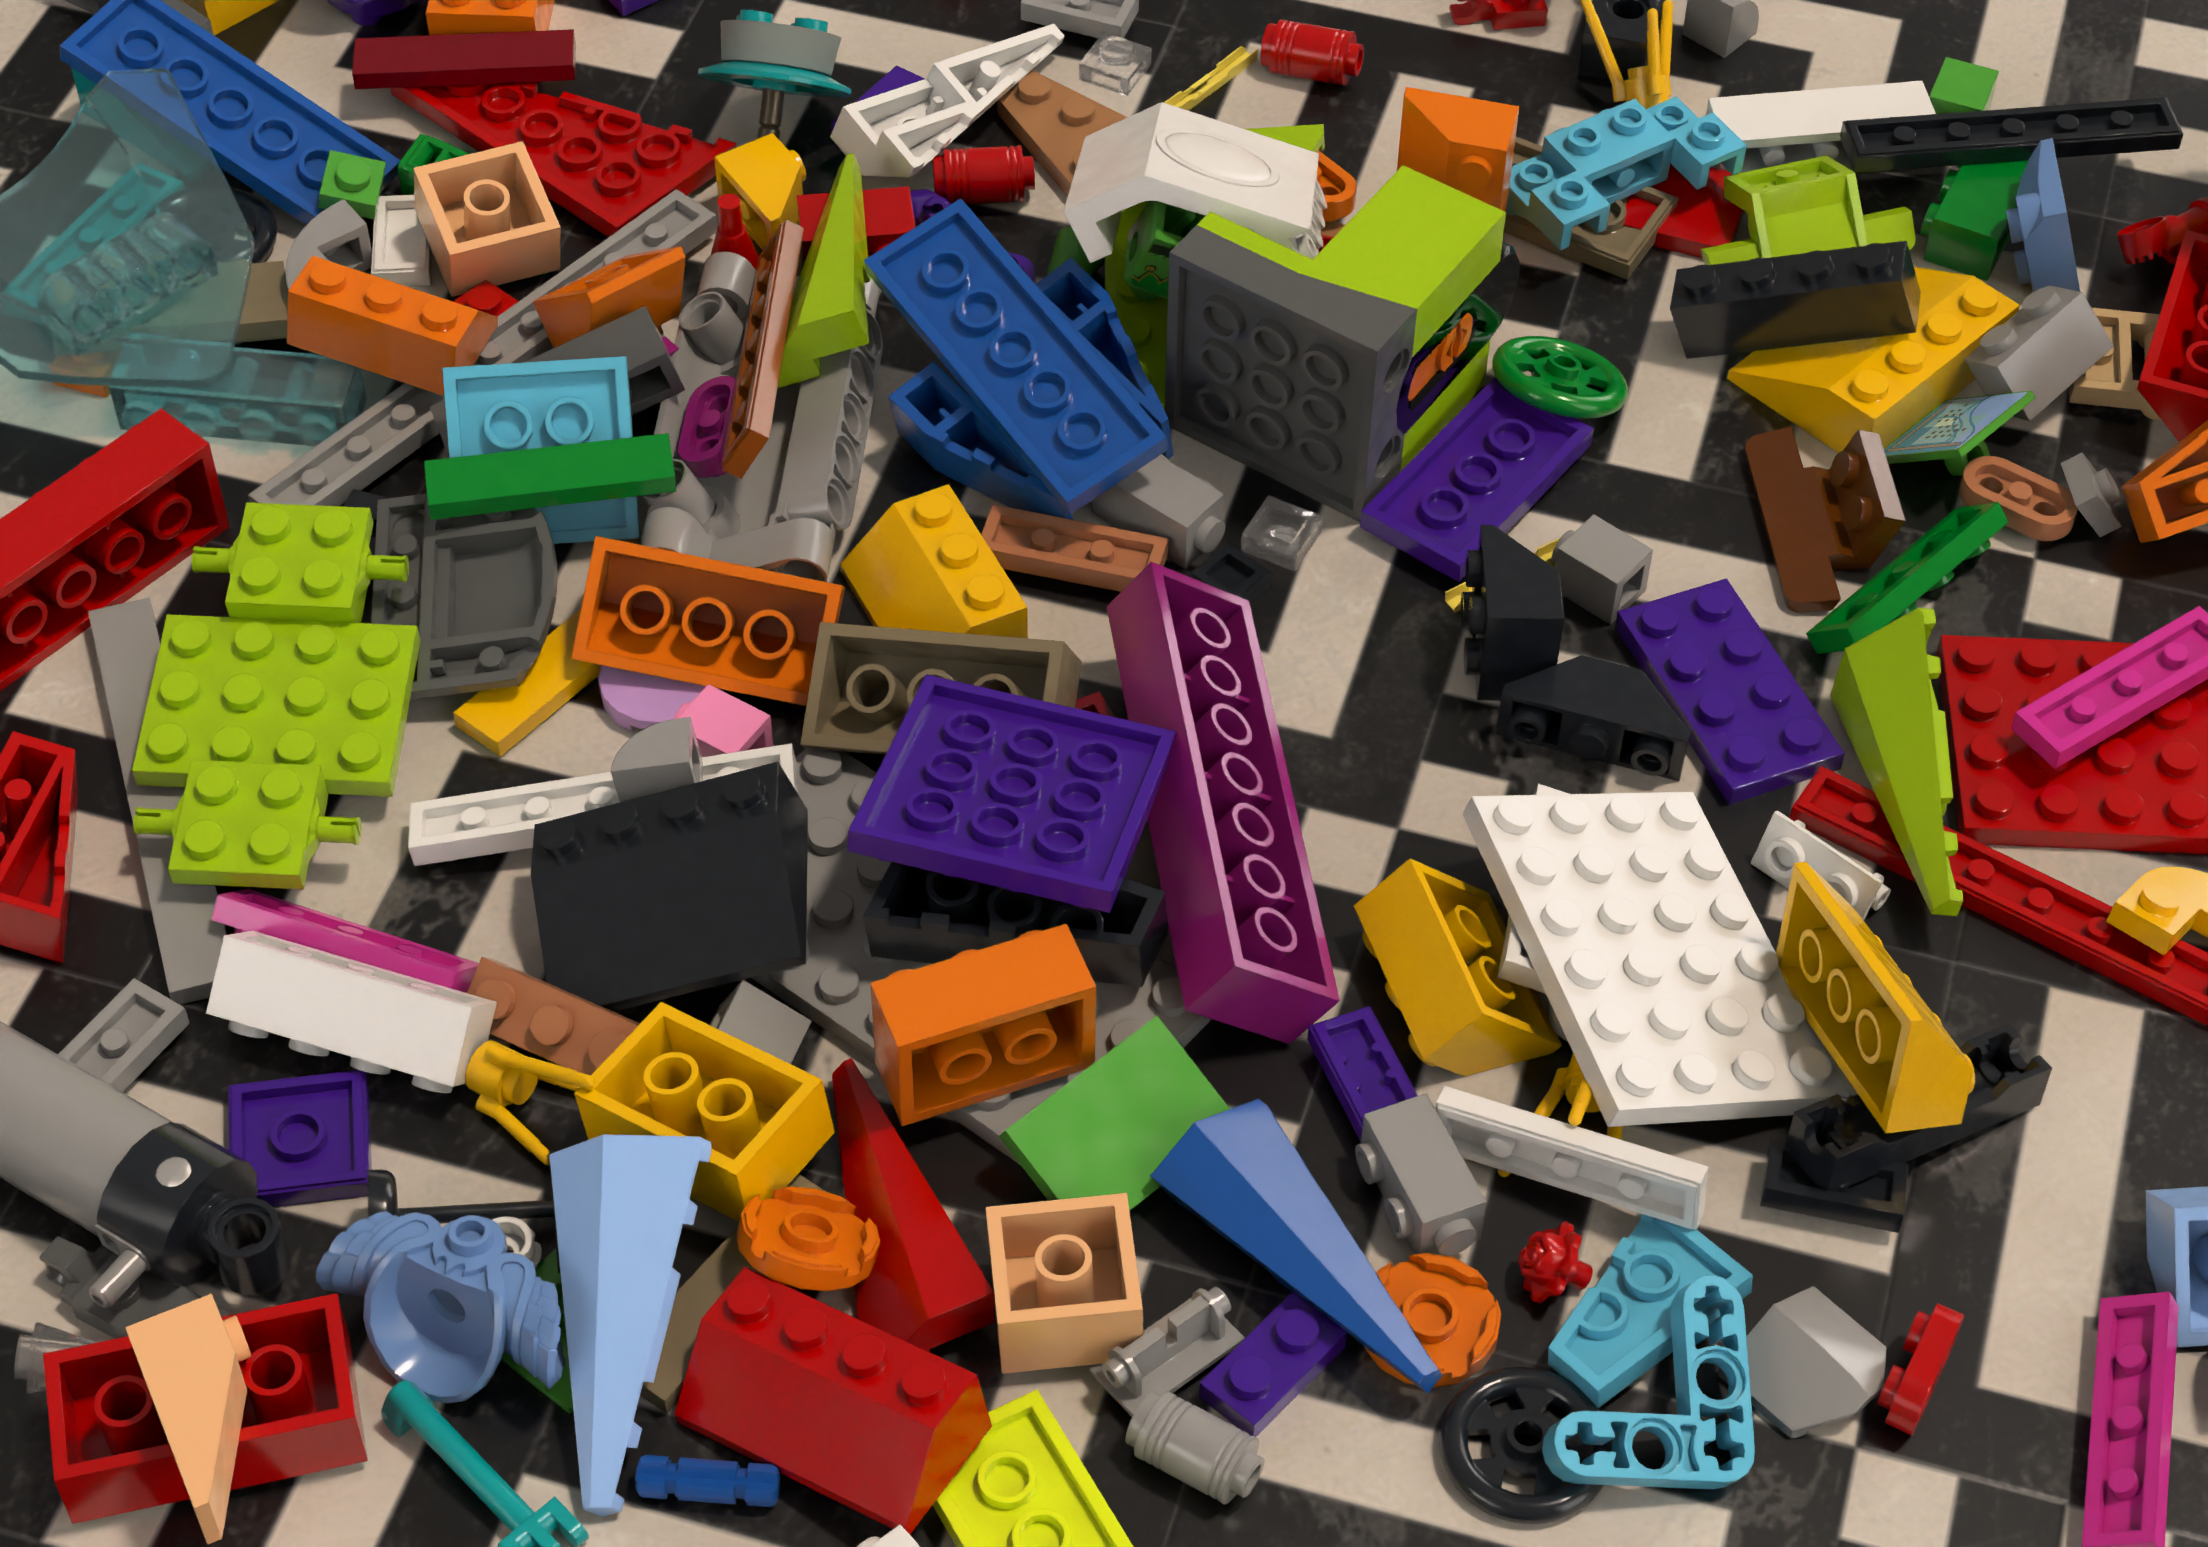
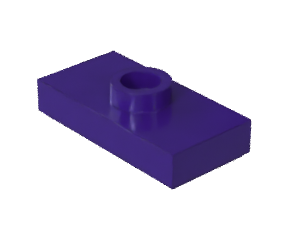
M1370 1006L1308 1026L1307 1040L1360 1142L1364 1114L1418 1096Z

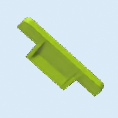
M1826 155L1724 176V196L1748 214V228L1751 239L1703 248L1700 251L1705 265L1747 261L1754 258H1771L1803 254L1816 250L1827 251L1866 246L1872 243L1883 244L1907 241L1910 251L1915 244L1916 237L1912 211L1905 206L1863 215L1855 172Z

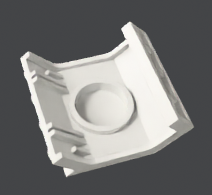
M1161 102L1085 137L1064 207V213L1090 263L1112 254L1122 210L1144 201H1159L1205 216L1211 211L1313 260L1318 254L1319 248L1323 247L1320 233L1321 229L1325 227L1322 210L1327 208V202L1317 181L1319 153Z

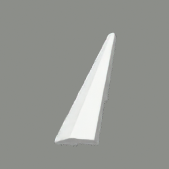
M1051 24L933 63L927 79L843 106L830 137L845 155L854 153L862 176L910 178L917 174L1062 43L1064 34L1055 24Z

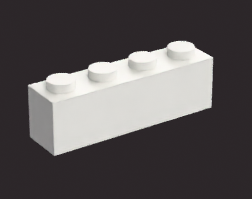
M1923 81L1708 98L1706 115L1713 112L1747 145L1742 171L1739 173L1826 155L1852 170L1840 138L1843 121L1936 114ZM1721 163L1711 166L1728 171Z
M256 931L224 935L206 1014L229 1020L228 1030L240 1035L267 1038L270 1032L290 1038L289 1048L294 1051L314 1056H328L330 1051L351 1056L350 1066L355 1069L381 1075L390 1074L391 1069L413 1075L412 1084L418 1088L438 1093H451L453 1087L465 1084V1073L471 1056L479 1046L488 1041L497 1002Z

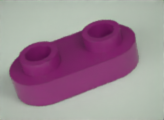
M719 376L701 384L688 400L678 443V453L696 477H719L727 473L722 470L723 466L721 463L736 378Z

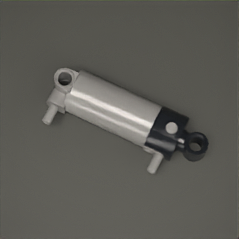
M0 1021V1178L99 1237L102 1246L119 1255L89 1288L90 1297L101 1307L110 1308L144 1271L151 1272L173 1286H189L205 1278L218 1266L223 1283L231 1291L242 1295H260L273 1290L283 1282L289 1272L291 1260L276 1210L267 1201L256 1198L258 1194L257 1172L248 1161L185 1124L174 1123ZM250 1244H257V1245H255V1246H253V1247H250V1248H248V1249H242L244 1246H247V1245H250Z

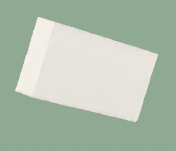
M415 195L380 196L374 220L371 275L407 287L431 286L432 250L415 211Z

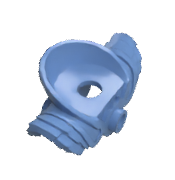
M386 1211L379 1212L367 1219L363 1218L356 1221L346 1232L343 1231L337 1235L317 1267L316 1281L323 1290L340 1292L348 1296L364 1297L363 1319L367 1336L382 1365L398 1382L407 1379L416 1383L433 1401L452 1403L466 1401L487 1385L502 1358L503 1352L513 1357L516 1364L526 1368L533 1378L537 1376L548 1389L559 1381L562 1376V1371L565 1368V1357L562 1354L563 1346L560 1339L561 1328L559 1327L561 1311L558 1306L555 1284L542 1281L541 1277H536L533 1262L524 1255L507 1253L505 1233L495 1221L489 1218L467 1215L441 1227L439 1221L428 1214L415 1212L398 1217Z

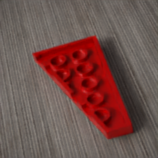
M535 82L390 88L391 95L478 152L523 141L547 197L607 237L613 235L677 189L688 196L716 176L715 156L737 148L736 142L718 138L715 144L695 139L692 136V129L673 124L669 130L642 123L641 115L565 91L559 98L538 92V85Z

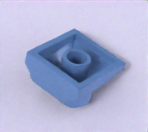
M2053 138L2041 140L2021 176L2017 196H2015L2017 208L2006 210L2012 243L2023 241L2025 247L2024 250L2014 251L2019 285L2031 283L2033 292L2048 285L2080 291Z

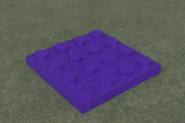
M926 674L848 830L847 851L885 862H895L941 873L949 877H959L1005 888L1013 892L1027 893L1069 903L1081 908H1090L1110 913L1168 768L1177 731Z

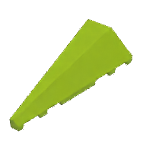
M854 153L847 154L839 166L793 293L778 388L821 376L820 357L869 344L864 283L870 282V276L867 274L864 260L868 258L861 169Z
M1917 608L1845 648L1830 698L1930 913L1933 915L1958 916L1963 903V892L1956 889L1948 856H1955L1958 851L1957 834L1944 831L1943 816L1946 812L1947 803H1950L1953 799L1945 711L1938 709L1931 679H1938L1941 674L1940 658L1928 655L1926 650L1931 630L1936 624L1934 609Z

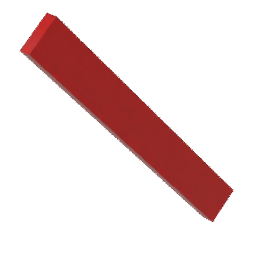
M1820 766L1792 806L1789 818L1793 821H1802L1805 823V829L1916 883L1874 791ZM1943 825L1944 831L1957 834L1958 851L1955 856H1948L1956 889L1963 892L1962 906L2208 1026L2207 952L2179 940L2165 955H2162L2107 923L2106 920L2112 910V906Z

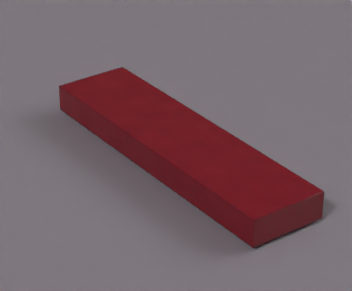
M574 29L355 38L352 70L355 89H381L575 80Z

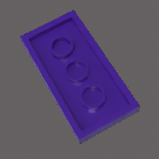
M1495 376L1361 510L1360 528L1460 582L1465 577L1467 550L1478 549L1480 526L1494 525L1504 533H1507L1591 446L1594 428L1576 418L1552 414L1521 401L1507 391Z
M1727 578L1617 612L1615 629L1641 669L1689 729V744L1729 805L1812 779L1820 766L1833 772L1841 769L1845 755L1844 751Z

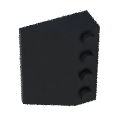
M779 762L535 824L531 880L546 982L613 1012L806 964L808 809Z

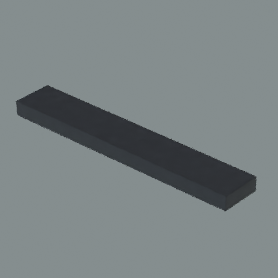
M2164 97L1847 120L1842 123L1840 138L1852 171L1861 173L2029 160L2041 140L2053 138L2056 158L2173 150L2180 148L2183 132L2168 99Z

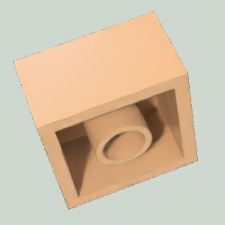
M523 141L413 168L415 211L451 297L465 294L484 280L497 286L560 270L561 227Z
M1127 1193L986 1207L989 1256L1002 1374L1103 1364L1109 1360V1351L1116 1346L1124 1349L1144 1335L1143 1307Z

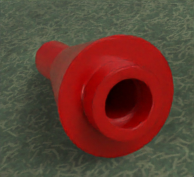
M724 194L717 201L719 225L711 255L725 251L736 253L746 258L756 270L759 256L745 225L742 223L741 200L735 194Z

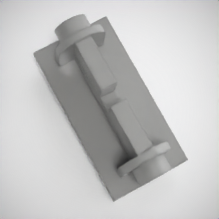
M1213 1287L1209 1291L1199 1288L1192 1293L1190 1299L1145 1329L1144 1335L1124 1349L1119 1346L1109 1351V1360L1103 1364L1093 1365L1089 1368V1373L1133 1417L1137 1407L1148 1393L1153 1391L1162 1395L1167 1391L1175 1392L1234 1350L1245 1337L1224 1317L1231 1310L1230 1301L1225 1293L1218 1287Z

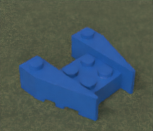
M1070 258L1039 281L1036 286L1164 432L1168 439L1169 450L1164 452L1163 455L1169 460L1174 456L1168 417L1153 385L1149 383L1142 369L1129 335H1126L1121 325L1109 293ZM935 361L888 396L898 433L935 471L1010 508L1074 520L1073 514H1068L974 400Z

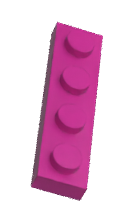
M2200 606L2196 607L2023 707L2015 713L2011 729L2054 769L2058 768L2208 679V613Z
M251 889L217 895L212 916L213 921L234 927V934L256 931L465 993L469 989L479 964Z
M2171 1292L2100 1298L2082 1547H2165L2179 1306Z

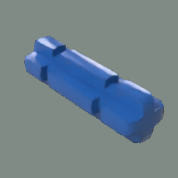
M644 1455L639 1458L636 1467L635 1489L638 1495L643 1498L667 1499L668 1494L672 1493L675 1494V1497H678V1500L736 1505L738 1498L745 1499L749 1506L772 1507L776 1505L779 1497L781 1478L778 1467L773 1464L749 1463L746 1469L740 1468L736 1461L680 1457L678 1463H671L669 1456Z

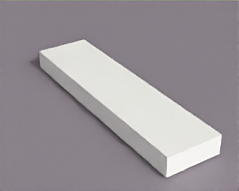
M1444 1086L1436 1101V1111L1462 1158L1685 1228L1697 1230L1705 1210L1708 1166L1578 1126H1572L1568 1123Z

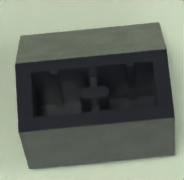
M1481 525L1478 549L1467 550L1466 587H1473L1472 592L1461 593V628H1469L1470 634H1472V638H1465L1464 674L1475 675L1477 700L1501 701V694L1505 684L1557 665L1564 624L1560 571L1494 525Z

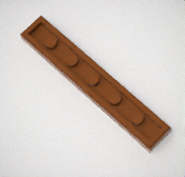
M787 219L785 222H781L757 261L721 463L723 471L739 479H742L770 437L804 230L803 227Z

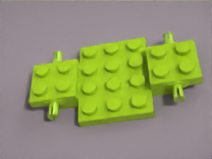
M246 502L240 534L231 548L194 546V553H192V570L194 573L214 572L230 574L225 600L229 617L167 614L132 767V773L137 785L185 787L184 795L174 810L137 807L135 809L136 815L133 818V828L136 835L155 834L173 836L174 842L168 866L172 883L304 889L309 861L319 848L321 842L352 843L354 845H359L360 817H326L325 811L328 795L393 797L421 640L418 627L414 625L361 623L370 581L393 580L407 582V575H409V559L407 555H371L369 544L374 522L370 508Z

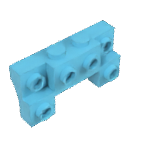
M1677 96L1648 109H1645L1636 99H1632L1545 136L1542 154L1512 166L1506 213L1527 219L1542 231L1559 250H1563L1570 245L1572 227L1586 222L1596 233L1606 230L1610 204L1640 192L1641 189L1647 186L1651 187L1667 180L1670 163L1698 190L1706 186L1710 167L1721 163L1732 175L1741 172L1747 145L1713 112L1698 118Z

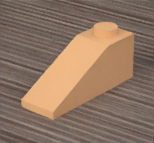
M209 1294L125 1327L207 1545L221 1540L223 1537L247 1395V1387L238 1362L252 1357L237 1316L222 1320L213 1295Z

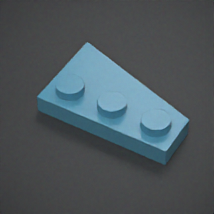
M1641 1214V1220L1628 1238L1623 1237L1611 1254V1264L1597 1285L1587 1289L1548 1347V1365L1560 1376L1574 1383L1599 1408L1673 1352L1670 1312L1672 1300L1679 1290L1700 1276L1715 1275L1723 1277L1732 1283L1742 1299L1752 1293L1753 1275L1698 1230L1685 1228ZM1706 1296L1694 1304L1695 1312L1706 1314L1708 1325L1721 1316L1719 1309L1708 1307Z

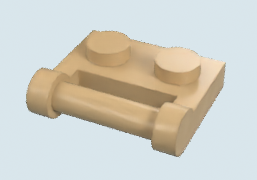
M2092 308L2114 347L2069 386V402L2141 410L2150 419L2161 420L2137 390L2139 380H2133L2131 340L2138 341L2139 345L2144 348L2146 360L2160 314Z

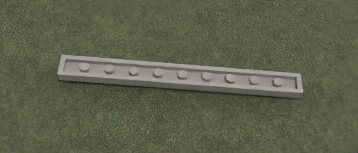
M674 190L500 314L496 330L473 366L523 363L553 349L534 306V300L626 255L681 246L686 255L716 233V214L679 190ZM406 383L402 384L248 494L249 501L251 503L319 506L342 505L346 502L353 489L361 491L439 434L430 405L445 399V396Z

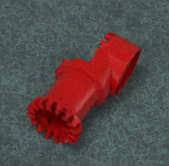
M2201 197L2191 202L2188 211L2178 216L2153 217L2131 224L2118 231L2116 236L2125 263L2136 264V258L2139 259L2140 263L2145 262L2144 256L2148 255L2149 260L2154 259L2153 253L2157 252L2158 257L2162 256L2170 264H2176L2186 230L2208 235V197Z

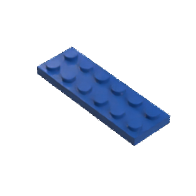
M110 0L60 45L61 61L305 225L325 210L318 208L330 150L386 162L382 190L398 176V165L401 160L161 0Z
M961 198L864 260L866 271L870 278L1069 515L1169 450L1168 439L1164 432Z

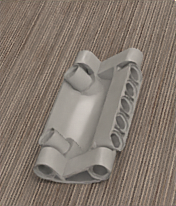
M726 251L714 253L704 262L697 296L686 304L679 315V326L675 339V345L679 350L671 358L685 391L661 401L654 435L669 433L677 492L643 495V498L649 504V509L640 545L827 582L836 532L850 527L858 490L883 346L881 331L875 319L880 288L871 278L870 282L864 283L869 344L820 357L821 376L777 388L770 437L742 479L729 473L719 477L699 478L693 475L678 453V443L687 403L691 394L701 384L712 378L731 376L737 379L756 272L746 258L736 253ZM797 276L795 279L794 290L800 276Z

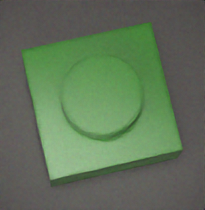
M330 150L319 193L318 208L327 209L331 205L345 199L360 217L375 220L385 177L386 162Z

